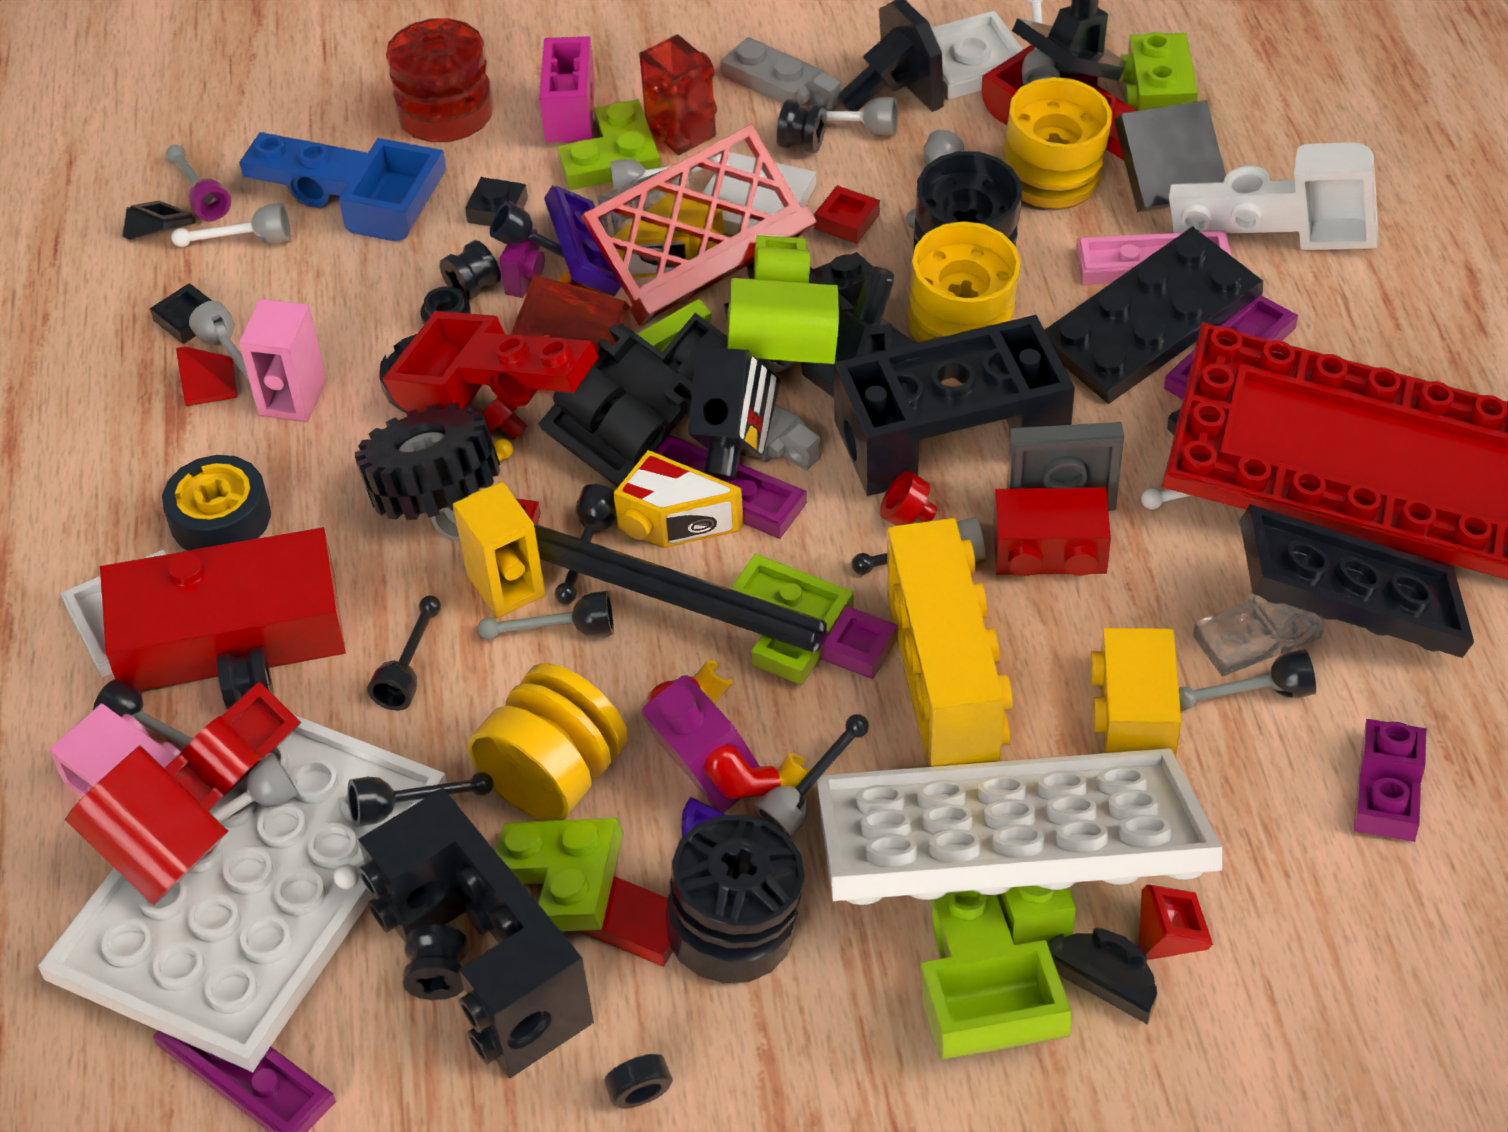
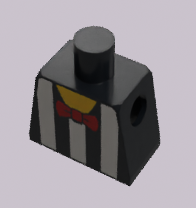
M697 346L688 431L692 438L708 449L704 473L722 481L736 480L740 456L760 457L764 453L781 379L749 350Z

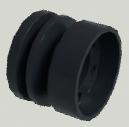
M978 151L953 152L939 156L926 165L917 180L913 254L916 244L927 232L943 224L957 222L987 225L1003 233L1016 246L1022 186L1014 169L998 157Z
M742 814L721 815L695 825L679 841L671 865L670 893L667 899L665 916L670 947L679 962L700 977L721 983L751 982L771 973L788 955L794 936L798 915L797 909L801 900V891L805 879L802 855L790 837L768 821Z

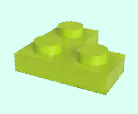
M639 99L619 101L610 105L595 107V123L600 138L580 140L575 143L557 146L560 165L569 191L613 182L611 161L634 159L641 163L646 170L661 168L660 156Z
M754 553L730 588L822 619L827 623V636L845 607L853 608L854 591ZM761 635L751 650L753 666L800 685L804 684L822 656L821 649L818 652H811Z
M618 818L504 823L496 853L522 884L544 883L539 905L559 930L602 929L624 835Z

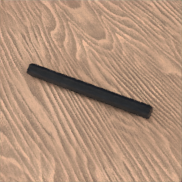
M538 524L534 525L540 560L811 652H818L826 640L828 633L827 623L822 619Z

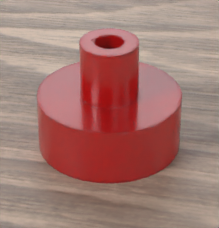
M498 397L482 411L490 434L499 426L512 440H515L528 425L514 412L518 407L509 405Z
M911 471L902 472L887 489L881 502L880 516L895 526L912 524L916 519L921 522L932 521L937 513V506L928 501L930 493L929 482Z

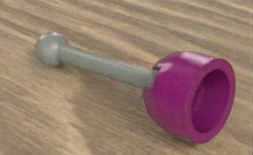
M179 145L169 146L166 151L167 159L172 163H177L193 185L188 198L197 216L204 221H216L225 216L231 207V197L224 186L213 179L200 180L185 160L184 149ZM213 198L216 199L212 204L208 205L209 201Z

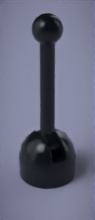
M506 201L500 206L491 222L489 234L492 238L508 245L520 244L529 239L564 258L560 244L533 231V222L530 214L522 207L510 201Z
M588 484L582 488L576 503V514L585 527L581 539L591 542L595 531L608 529L617 519L614 501L615 491L600 484ZM569 569L564 583L556 587L555 597L561 604H570L576 599L577 590L575 583L579 575L578 572Z
M428 595L420 600V616L399 661L384 662L374 672L368 684L367 692L370 698L385 709L394 711L404 710L409 707L415 695L417 676L409 664L431 617L438 615L441 610V603L435 596Z
M479 772L473 775L471 780L394 791L380 777L349 779L347 788L349 811L355 827L374 825L384 821L393 812L395 803L425 799L441 788H444L449 795L472 791L476 795L484 796L492 791L494 782L488 773Z

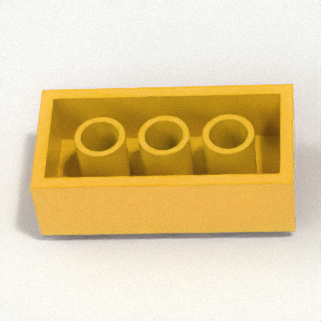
M956 518L887 527V601L892 622L898 625L897 643L927 767L1000 762L1001 746L1010 744L1009 723L1005 711L1012 710L1013 707L1011 685L1007 674L998 675L995 663L1000 661L997 634L994 628L985 629L983 618L987 617L985 590L982 583L973 584L971 574L975 573L973 546L970 539L961 540Z

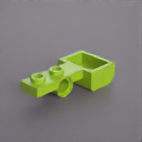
M756 235L754 279L731 278L727 348L749 350L758 359L824 364L835 363L839 323L838 286L808 283L810 250H807L806 238Z
M975 890L947 892L940 898L929 900L936 942L942 959L920 962L924 1009L941 1060L1070 1037L1071 1008L1046 940L1014 945L996 894H981Z

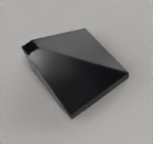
M160 200L130 205V207L126 208L123 237L134 239L195 224L196 217L187 211Z

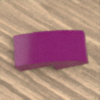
M1366 718L1353 831L1415 842L1420 824L1421 782L1425 770L1427 728L1409 726L1395 721L1385 722Z

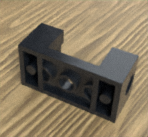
M1037 315L834 363L835 424L867 496L886 492L895 478L904 471L908 470L918 475L919 440L1003 419H1006L1009 425V439L1010 428L1072 425L1075 386ZM955 378L958 382L963 383V385L951 387L941 382L946 379Z
M444 788L439 789L358 838L365 863L358 868V872L365 886L374 897L368 901L369 908L380 927L386 933L395 929L405 942L407 934L417 927L433 924L446 925L466 912L470 922L481 935L490 932L499 943L459 969L463 988L467 993L459 999V1004L468 1021L473 1026L472 1029L467 1031V1035L475 1051L486 1064L496 1060L510 1079L594 1023L583 958Z

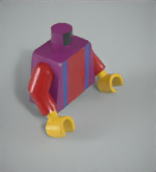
M708 660L694 677L684 675L676 680L665 681L649 692L646 698V705L641 710V714L657 742L716 810L722 813L726 812L742 798L764 796L774 787H796L810 771L802 767L805 759L798 754L789 753L778 771L773 766H760L737 729L715 705L733 684V680H724L717 676L714 672L720 665L713 660Z

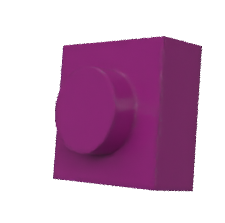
M529 239L516 245L507 244L499 257L505 294L524 298L533 280H539L543 273L545 265L544 252L540 251L538 244Z
M846 606L821 647L822 660L874 679L898 639V625Z

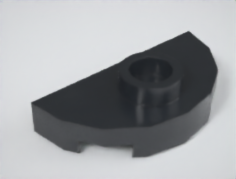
M1093 928L1092 933H1075L1065 938L1064 935L1060 934L1054 936L1047 943L1059 976L1148 1025L1156 1004L1157 986H1155V978L1147 964V956L1143 950L1125 936L1102 928Z

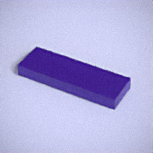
M552 185L544 197V201L572 280L615 297L622 286L581 218L585 212L595 208L593 201L559 186Z

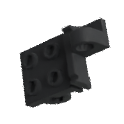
M697 313L693 314L663 352H660L623 323L619 326L613 324L609 331L616 344L613 346L603 338L597 343L600 348L597 352L599 358L574 393L555 391L553 396L555 404L538 423L540 428L618 488L648 450L655 452L688 412V406L682 396L691 400L697 346L727 348V335Z

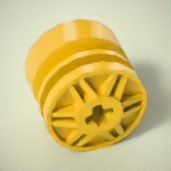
M1052 77L1032 81L1022 86L1012 97L1002 161L1012 167L1020 179L1023 201L1037 207L1052 209L1073 207L1089 199L1099 187L1104 151L1107 147L1111 127L1112 111L1106 98L1093 87L1073 79Z
M957 222L943 224L927 232L915 246L911 266V289L908 300L907 323L913 338L917 342H923L1013 320L1021 260L1016 246L1003 233L984 224Z
M545 662L531 667L524 675L520 685H516L510 691L505 701L506 706L495 708L471 735L467 746L470 759L477 771L488 773L492 777L494 782L493 790L513 807L534 819L557 821L566 819L592 786L591 779L601 777L611 761H614L628 743L626 725L619 712L599 689L575 672L563 666Z

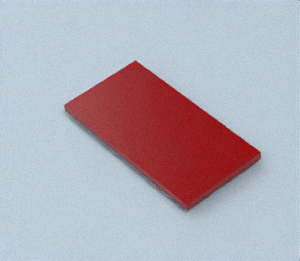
M1202 323L1162 488L1245 510L1251 504L1405 553L1508 580L1507 401L1493 395H1480L1449 387L1442 382L1426 381L1395 373L1388 368H1376L1345 360L1334 354H1322L1291 346L1284 341L1268 340L1241 333L1230 327H1218Z

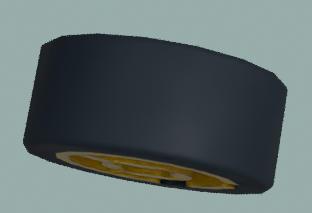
M212 455L198 458L182 466L167 481L162 494L163 509L171 534L178 544L187 551L258 539L267 529L271 517L269 499L262 475L252 463L237 456Z

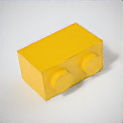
M501 481L453 503L467 576L496 619L546 596L534 523L505 483Z
M1103 628L1101 651H1091L1090 684L1091 686H1101V697L1093 698V733H1104L1105 753L1171 748L1176 757L1181 728V711L1174 628Z

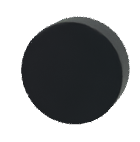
M647 1054L632 1058L612 1069L604 1078V1084L612 1104L624 1109L638 1107L657 1099L670 1088L673 1081L665 1058L660 1054Z

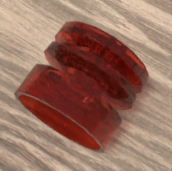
M430 18L408 25L398 31L388 42L386 60L390 69V80L394 87L393 97L397 117L404 131L414 138L428 142H452L473 135L487 124L492 117L494 104L490 80L487 76L488 65L485 58L484 41L477 29L466 22L451 18Z

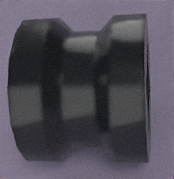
M787 99L781 108L778 119L777 144L786 148L794 144L802 145L808 152H818L826 129V107L814 104L810 108L802 107L798 101Z
M473 240L466 244L463 248V253L458 256L450 254L441 259L439 263L440 272L446 285L458 289L468 301L477 296L478 289L483 286L491 288L501 281V271L491 251L478 240Z
M264 646L251 648L247 655L235 657L231 653L218 654L216 656L220 689L227 710L259 681L274 695L270 667Z
M440 924L424 925L410 931L405 938L404 947L406 957L410 959V964L403 971L404 989L415 997L428 1000H444L455 997L463 992L464 988L459 969L463 967L461 961L467 954L468 942L466 935L459 929Z

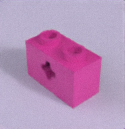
M590 36L544 38L539 100L545 142L571 143L580 140H591L595 94Z

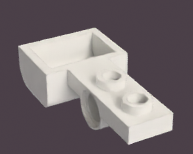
M1343 142L1301 145L1296 153L1294 180L1270 181L1269 174L1265 169L1258 166H1242L1229 172L1224 179V183L1171 184L1169 201L1174 233H1183L1192 226L1200 232L1226 231V234L1299 232L1301 250L1377 248L1378 245L1374 154L1369 147L1360 143Z

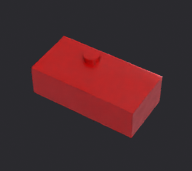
M324 527L100 566L106 656L114 678L129 684L137 691L218 677L216 656L218 654L231 653L238 657L247 655L251 648L264 646L269 667L346 654L334 567Z

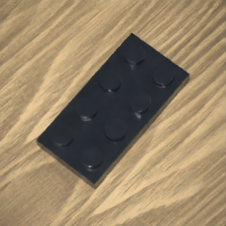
M1192 226L1047 327L1045 332L1063 366L1106 403L1110 404L1197 342L1202 323L1219 326L1263 294V280Z
M1249 504L1241 517L1240 527L1252 594L1274 604L1283 603L1313 612L1327 620L1336 619L1356 625L1376 635H1388L1415 643L1433 652L1441 651L1463 658L1473 645L1474 638L1453 567Z

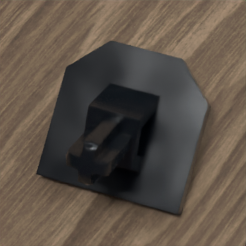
M894 0L879 8L880 41L863 56V59L869 66L839 93V101L848 111H859L886 85L893 92L906 86L931 112L944 107L942 51L928 20L906 0Z
M1071 0V6L1059 10L1053 26L1017 18L1012 32L1055 60L1054 66L1058 70L1071 76L1080 77L1083 73L1119 81L1125 69L1126 61L1105 48L1108 13L1098 7V0Z
M877 266L869 267L855 309H842L838 323L835 362L915 343L883 318L894 283V273L890 270ZM801 362L802 375L834 398V364Z

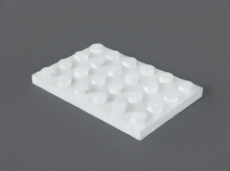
M296 716L302 723L270 755L274 753L299 794L286 803L274 807L264 806L253 801L221 821L220 823L229 832L203 860L154 906L113 868L38 965L43 979L253 1072L365 910L368 901L373 898L361 877H359L358 883L353 888H340L334 880L335 871L341 865L350 864L354 866L364 861L358 838L423 800L418 799L395 803L393 812L384 821L374 825L355 827L348 805L347 788L349 779L367 776L380 777L394 791L447 783L446 774ZM249 774L209 812L213 813L247 791Z
M1171 748L822 775L816 781L833 901L846 900L852 904L866 905L878 902L882 897L911 895L917 899L930 900L940 898L947 892L975 890L981 894L994 895L1004 893L1011 887L1039 885L1046 889L1058 890L1068 888L1075 882L1103 880L1110 884L1121 885L1135 882L1139 877L1167 875L1175 879H1193L1201 876L1203 872L1222 871V845Z

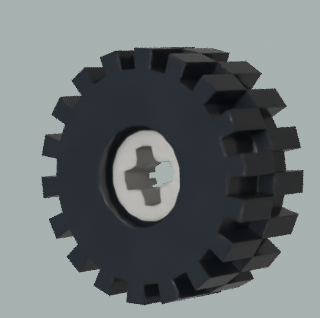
M449 403L444 409H440L439 404L430 405L427 407V411L418 413L417 409L406 412L407 417L401 420L394 417L385 422L386 428H375L369 433L370 439L362 440L358 445L360 451L355 452L356 463L373 508L375 507L376 512L381 516L387 513L389 519L395 520L403 514L406 520H417L422 513H427L428 518L440 515L439 510L449 507L452 511L454 510L453 503L468 497L474 492L480 491L479 488L492 486L494 483L493 477L499 476L500 462L483 413L480 410L475 411V408L470 405L460 409L459 403Z

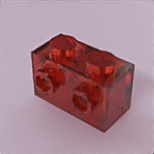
M679 34L640 52L644 112L648 127L655 140L660 143L663 142L679 156L716 137L715 115L717 114V106L713 92L715 70L710 58L704 52H699Z

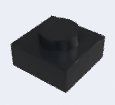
M480 177L465 207L467 223L491 226L497 210L506 201L524 208L528 199L526 184Z

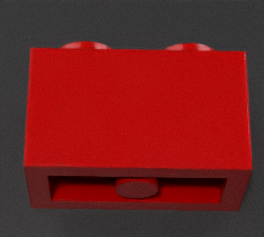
M1106 488L995 489L993 531L996 575L1073 574L1083 576L1088 574H1107L1111 532Z

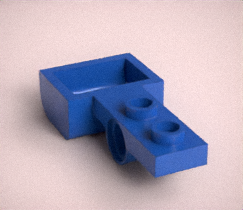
M259 132L239 161L243 177L288 185L291 194L306 206L320 208L327 204L332 194L340 196L339 204L343 222L348 231L389 241H400L407 237L446 171L444 151L440 149L377 138L367 153Z

